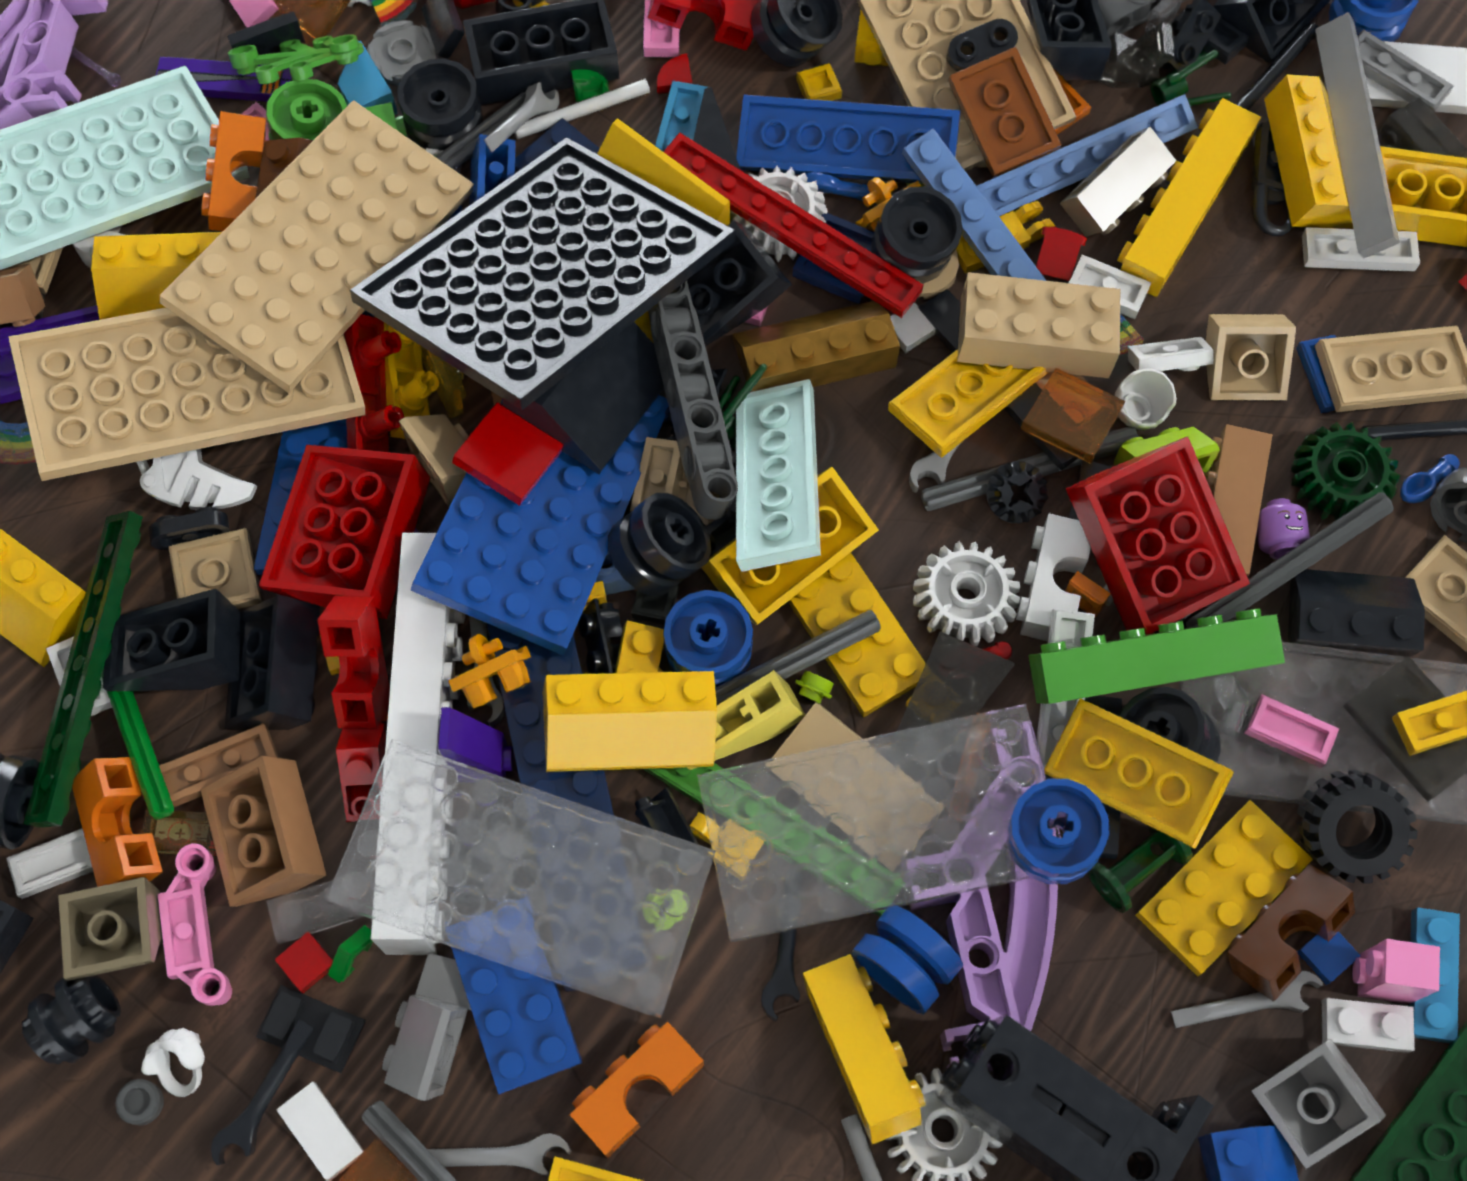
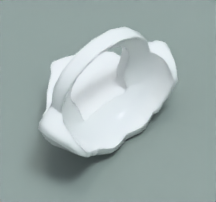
M186 1028L171 1029L163 1033L158 1040L148 1046L145 1058L142 1061V1073L145 1075L158 1074L161 1084L174 1096L185 1097L194 1093L200 1086L202 1079L201 1066L205 1060L203 1049L200 1046L199 1034ZM169 1051L177 1055L185 1068L193 1070L192 1081L189 1085H183L173 1077L170 1070Z

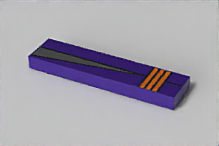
M161 56L156 72L157 76L186 66L204 97L268 102L277 88L286 82L293 81L289 68L278 71L279 80L269 84H259L255 72L240 75L237 69L232 68L231 62Z

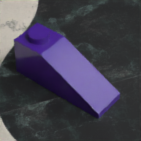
M441 707L438 749L455 782L505 784L506 771L513 770L514 750L513 746H508L504 734L453 708Z

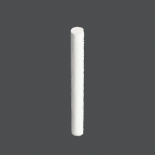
M646 79L530 119L514 132L518 140L551 128L561 118L569 122L650 93L649 85Z

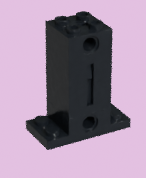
M1007 1014L993 1020L987 1019L982 1026L977 1023L972 1028L963 1043V1046L968 1050L959 1063L953 1061L943 1074L940 1084L944 1086V1089L938 1097L1054 1181H1172L1214 1107L1213 1104L1200 1095L1168 1100L1167 1103L1163 1101L1150 1116ZM987 1063L992 1066L993 1078L987 1070Z

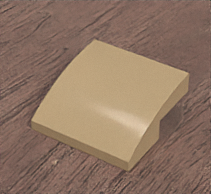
M646 437L639 468L641 475L634 490L630 512L655 493L672 494L681 498L696 511L689 482L684 473L677 441ZM710 492L714 497L719 498L717 493ZM696 511V513L698 514V516L701 518V520H702L703 523L705 524V527H706L707 525H709L711 522L714 521V520H708V519L702 517V516Z

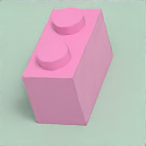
M1385 939L1360 953L1361 956L1356 958L1353 964L1352 978L1353 982L1358 984L1357 997L1411 1004L1439 991V946Z

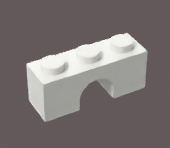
M1050 513L1043 527L1036 526L1031 546L1032 549L1038 550L1036 562H1028L1024 578V584L1030 585L1028 598L1021 596V602L1016 615V620L1023 621L1020 635L1048 641L1052 609L1078 612L1081 598L1080 595L1061 590L1056 585L1053 575L1061 571L1073 573L1079 571L1082 573L1091 549L1079 520Z

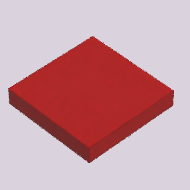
M497 402L454 454L452 463L520 506L562 452L564 444Z

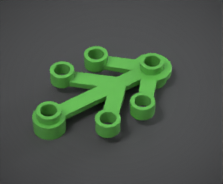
M350 34L335 38L332 36L316 38L312 41L314 48L302 44L298 39H293L279 44L281 53L258 55L255 45H244L231 49L228 55L232 68L237 69L238 74L245 75L255 72L259 84H269L280 79L278 71L287 68L290 70L292 80L301 81L311 78L314 75L312 68L334 60H337V63L341 65L356 62L359 59L358 55L364 52L363 44L358 42L357 36Z

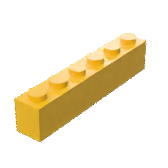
M1223 98L1215 111L1208 109L1198 127V129L1202 130L1199 137L1191 136L1183 151V155L1187 157L1183 163L1175 162L1166 180L1170 182V185L1167 189L1160 187L1150 206L1154 211L1151 216L1146 214L1142 216L1134 231V234L1138 236L1134 244L1127 241L1117 260L1122 263L1120 270L1151 282L1147 293L1156 298L1251 141L1261 116Z

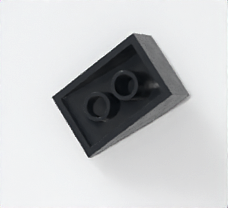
M735 220L728 225V227L735 230V242L687 279L705 347L764 310L792 285L752 232Z
M216 588L122 614L114 625L110 641L112 646L111 652L104 663L103 688L106 691L203 690L239 680L240 611Z

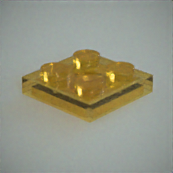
M419 345L421 359L426 370L433 372L438 377L439 387L436 391L449 418L464 414L462 399L466 398L467 395L461 381L464 379L463 372Z

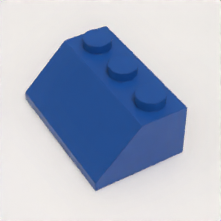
M1276 1125L1214 1132L1198 1137L1207 1181H1299L1292 1149Z

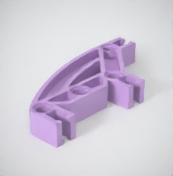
M13 0L0 15V130L67 107L68 105L65 102H80L81 93L65 75L79 27L72 16L106 12L107 0Z
M1028 722L1020 724L1016 733L1011 734L1013 743L1020 742L1022 757L1013 760L1008 758L1002 741L1003 736L1008 735L1006 727L991 729L986 744L995 776L994 783L949 852L905 860L902 873L906 881L905 884L913 883V875L936 873L939 876V888L920 893L919 885L911 887V894L909 896L911 910L951 902L956 903L946 920L951 946L963 962V967L958 972L966 1011L982 1021V1023H978L981 1026L987 1019L993 1020L1007 1014L1031 1031L1049 970L1057 914L1058 884H1045L1029 877L1015 864L1008 848L1009 905L1003 949L985 875L1004 846L1008 847L1007 828L1018 799L1032 785L1046 780L1032 723ZM1014 773L1024 774L1028 777L1030 786L1027 788L1016 786L1011 779V775ZM1051 828L1054 829L1052 835L1055 836V828ZM954 867L965 869L970 876V882L966 884L955 883L949 875V870ZM973 949L983 950L990 959L989 967H975L969 959V951ZM976 1024L944 1030L940 1035L943 1051L952 1050L951 1044L953 1042L965 1041ZM958 1056L951 1057L950 1062L956 1061L959 1063ZM987 1063V1070L993 1071L992 1066Z

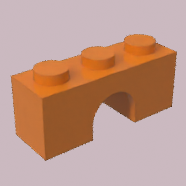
M220 111L219 125H211L210 147H216L215 159H207L206 181H211L212 186L211 194L203 193L201 212L202 215L208 216L209 230L223 232L255 200L257 186L241 184L233 178L232 174L236 169L243 166L260 168L266 136V118Z
M130 757L94 758L74 778L72 789L97 887L142 877L151 882L163 871L153 834H133L130 827L129 816L132 804L142 795Z
M669 1022L661 1028L657 1024L650 1027L637 1041L641 1047L629 1059L624 1054L621 1055L607 1068L605 1074L608 1078L596 1090L590 1085L572 1102L576 1109L569 1115L607 1158L640 1128L638 1122L626 1108V1097L634 1084L642 1080H654L660 1083L673 1096L704 1067V1060Z

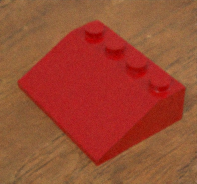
M1184 437L1113 466L1066 488L1126 630L1144 628L1145 635L1152 634L1159 630L1158 625L1176 622L1250 584L1189 437Z
M306 445L259 587L266 591L325 608L334 596H372L375 600L377 617L387 619L399 580L402 533H414L431 478L416 456L413 454Z

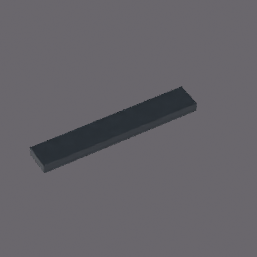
M946 289L919 306L918 309L935 327V335L953 353L958 349L960 302ZM1036 383L1004 408L1060 470H1063L1082 457L1092 448L1093 443Z

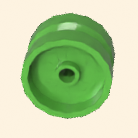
M317 79L286 82L273 92L267 102L266 117L269 128V140L297 137L314 140L347 107L343 95L332 85Z

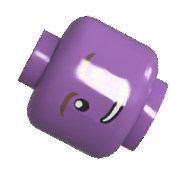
M1284 498L1269 501L1266 504L1267 507L1261 509L1256 532L1258 546L1261 551L1270 554V557L1273 559H1279L1310 538L1305 509Z

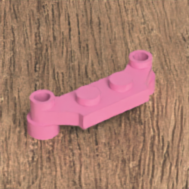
M189 844L183 847L176 856L175 864L178 873L166 892L157 894L167 977L172 980L180 978L191 987L194 998L208 1006L223 1005L230 1000L232 987L227 976L214 969L204 891L205 885L216 873V865L212 854L205 847L199 844ZM203 862L202 867L198 870H195L196 866L199 863ZM219 984L218 992L211 996L212 988Z

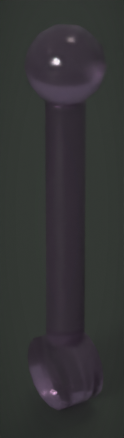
M73 45L70 57L77 58L106 78L110 86L117 87L120 85L121 77L117 73L108 72L80 53Z

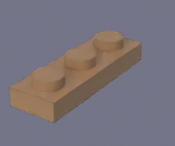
M262 724L162 764L159 767L173 806L177 807L201 797V789L261 756L278 758L268 728L265 724Z

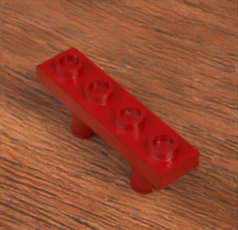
M361 314L344 333L365 404V415L346 419L347 448L389 452L388 432L400 428L399 421L405 417L402 409L399 407L386 405L385 358L398 353L401 350L402 342L396 332L392 331L389 333V331H384L383 321Z

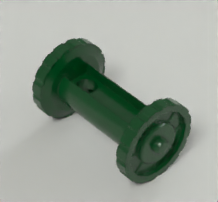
M1148 826L1151 835L1109 869L1102 864L1096 863L1087 874L1102 898L1116 911L1125 913L1132 907L1128 893L1169 859L1172 858L1177 863L1186 864L1193 856L1191 847ZM1157 844L1164 852L1160 855H1155L1150 851V847Z

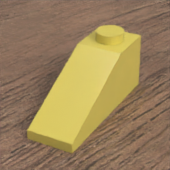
M774 670L717 705L714 761L773 739L804 718L805 713L790 685ZM687 767V768H688L689 770H692V769H695V768H697V767Z

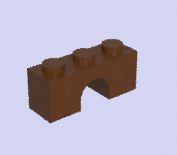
M1311 864L1300 875L1296 873L1291 876L1285 884L1283 893L1273 904L1267 903L1258 913L1256 922L1246 933H1239L1231 942L1228 956L1232 972L1275 1002L1301 973L1298 951L1284 942L1286 938L1298 931H1311L1329 942L1355 913L1353 891Z

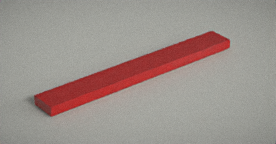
M679 132L663 151L728 199L732 212L898 317L902 318L923 292L924 285L684 134Z

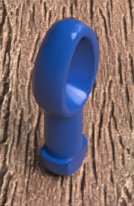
M805 173L808 178L807 183L816 181L818 192L837 194L863 201L862 197L870 193L866 184L861 185L842 181L834 176L823 173Z
M1452 454L1445 455L1429 471L1418 472L1409 476L1403 482L1400 489L1401 499L1407 503H1419L1430 498L1436 489V484L1459 468V459Z

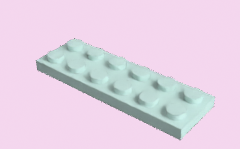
M810 379L750 392L736 410V480L738 484V492L736 494V561L741 572L821 555L814 389Z

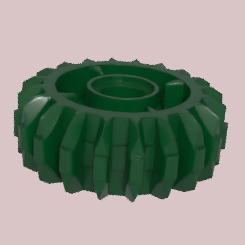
M1338 422L1332 424L1329 429L1322 425L1314 434L1307 435L1302 442V446H1299L1294 453L1295 460L1291 464L1290 472L1295 474L1292 478L1291 486L1301 488L1297 493V499L1308 498L1310 501L1307 505L1308 511L1317 507L1322 511L1321 520L1331 514L1334 515L1335 521L1379 492H1383L1391 500L1396 494L1397 488L1395 486L1399 482L1400 475L1394 472L1398 467L1399 461L1389 459V456L1392 454V447L1382 448L1379 445L1382 441V435L1372 439L1368 436V427L1362 429L1361 432H1357L1353 422L1347 424L1344 430ZM1339 469L1346 471L1350 477L1341 474Z

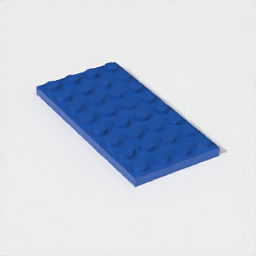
M660 395L657 397L600 475L566 453L561 452L520 506L466 472L414 578L410 591L564 656L608 553L609 532L612 526L623 518L641 475L639 468L646 437L656 438L665 419V411L668 408L667 398Z

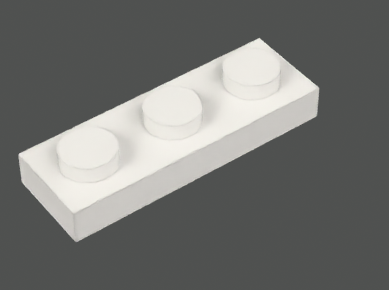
M1306 227L1302 234L1304 267L1416 271L1420 265L1417 232L1397 231L1399 244L1363 259L1357 250L1354 229Z

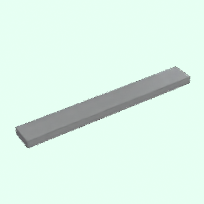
M1348 12L1316 28L1315 31L1357 250L1364 259L1397 245L1400 241L1355 23Z

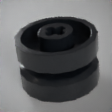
M758 0L752 10L751 27L754 38L760 48L773 61L784 66L799 67L810 61L821 49L836 39L842 29L843 14L839 0Z
M428 59L414 65L403 75L398 85L400 111L410 139L423 149L430 148L444 151L483 122L476 81L471 72L460 63L448 59Z
M927 187L906 188L895 193L885 204L871 240L872 253L920 283L929 282L937 278L947 267L952 254L959 245L963 231L961 215L954 203L939 191Z
M655 493L645 499L632 512L615 523L608 535V551L615 568L632 587L650 596H663L684 579L707 564L711 554L710 537L701 518L685 501L669 493Z
M1171 687L1150 688L1134 696L1121 710L1119 717L1217 763L1221 753L1220 734L1208 714L1184 691Z
M0 753V848L12 850L20 847L28 839L34 828L33 826L23 824L40 764L34 758L19 755L5 757Z

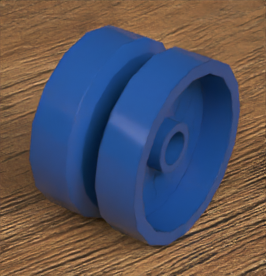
M1333 0L1329 8V22L1349 12L1354 19L1357 36L1364 29L1381 41L1394 42L1400 37L1419 0Z
M703 590L688 594L674 604L666 617L663 633L665 654L671 672L714 671L715 687L746 672L752 655L753 627L749 613L738 600L724 592Z
M1047 779L1032 785L1018 799L1007 828L1008 848L1015 864L1029 877L1045 884H1068L1083 878L1096 865L1109 837L1108 815L1101 800L1087 786L1070 779ZM1051 828L1061 829L1064 833L1062 838L1053 836L1054 829Z
M890 904L876 922L880 936L865 934L851 954L859 966H864L868 975L887 993L916 1013L924 1015L939 997V992L934 982L948 985L963 967V962L955 950L924 921L904 908Z

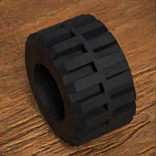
M1349 769L1347 775L1341 771L1332 772V780L1330 781L1321 777L1315 782L1319 788L1314 793L1309 789L1306 791L1303 797L1308 800L1306 806L1299 805L1297 814L1303 818L1302 821L1296 822L1297 831L1303 836L1300 841L1303 847L1310 853L1309 855L1327 872L1335 877L1340 876L1344 881L1354 883L1356 878L1363 884L1373 883L1374 875L1384 880L1390 877L1388 869L1391 867L1399 871L1405 865L1400 861L1403 854L1411 856L1414 850L1408 844L1409 839H1417L1418 831L1410 825V823L1416 821L1414 812L1407 808L1410 804L1407 799L1398 793L1397 789L1368 772L1363 774L1359 770ZM1355 806H1372L1375 813V826L1371 835L1358 845L1340 846L1336 838V827L1341 816Z

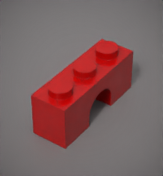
M651 0L647 18L681 29L689 12L700 11L707 14L715 24L714 41L747 51L754 38L751 16L758 0Z
M334 596L317 620L324 657H339V678L331 692L338 728L378 729L389 709L390 687L375 600L372 596Z

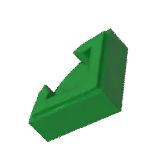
M585 69L571 70L576 102H581L610 91L607 80L601 74Z
M364 925L338 947L328 972V976L336 982H343L355 970L352 967L355 957L363 950L368 952L371 948L373 941L371 940L370 928Z

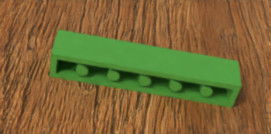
M1257 608L1235 612L1236 620L1223 622L1222 615L1197 618L1198 626L1184 628L1183 621L1158 625L1159 633L1145 635L1144 628L1120 631L1119 640L1106 642L1105 634L1080 638L1081 646L1066 648L1065 641L1040 645L1042 653L1028 655L1036 703L1052 704L1285 663L1277 614L1261 616V610Z

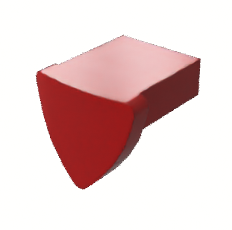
M1045 226L1041 232L1045 236L1036 267L1041 274L1070 281L1081 245L1085 246L1087 238L1069 229Z

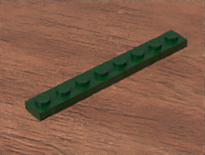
M132 511L106 517L23 824L36 828L62 826L63 819L69 811V796L74 778L80 770V755L84 739L91 728L90 717L94 701L101 690L100 679L104 663L111 652L112 646L110 641L114 625L121 614L120 603L124 587L131 576L130 565L134 549L139 544L141 538L139 530L143 516Z

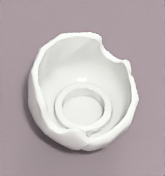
M1155 369L1136 370L1120 383L1114 395L1113 407L1116 415L1129 427H1134L1141 431L1156 428L1166 420L1176 405L1177 398L1174 384L1164 373Z

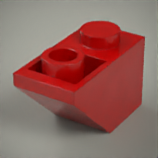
M380 724L378 729L342 728L336 747L346 822L380 820L386 748L384 724Z

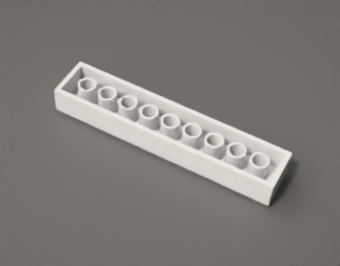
M402 533L371 929V940L386 955H428V953L437 955V943H443L445 939V918L439 917L440 901H446L448 895L447 875H442L443 859H449L451 840L450 834H445V818H452L453 795L452 793H447L448 778H453L438 747L441 707L453 708V699L460 698V690L453 692L448 681L459 676L455 675V662L462 661L463 640L462 637H457L458 623H464L465 614L410 591L414 578L436 533Z

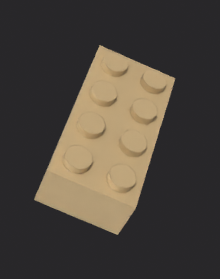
M968 272L960 303L957 362L988 364L1000 367L1013 365L1012 368L1032 370L1034 367H1044L1046 372L1100 378L1110 377L1120 354V289Z

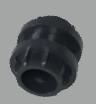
M97 975L70 981L64 980L63 977L55 984V997L42 993L29 1002L27 1018L22 1021V1031L28 1045L42 1060L58 1065L64 1061L75 1063L88 1053L89 1044L86 1039L94 1043H103L114 1034L117 1017L121 1014L120 1004L112 989Z

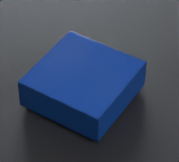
M1339 931L1329 942L1316 934L1298 950L1299 956L1326 985L1336 979L1355 962L1356 958L1361 956Z

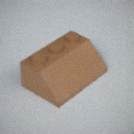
M261 756L201 789L230 907H237L293 893L327 876L295 760Z

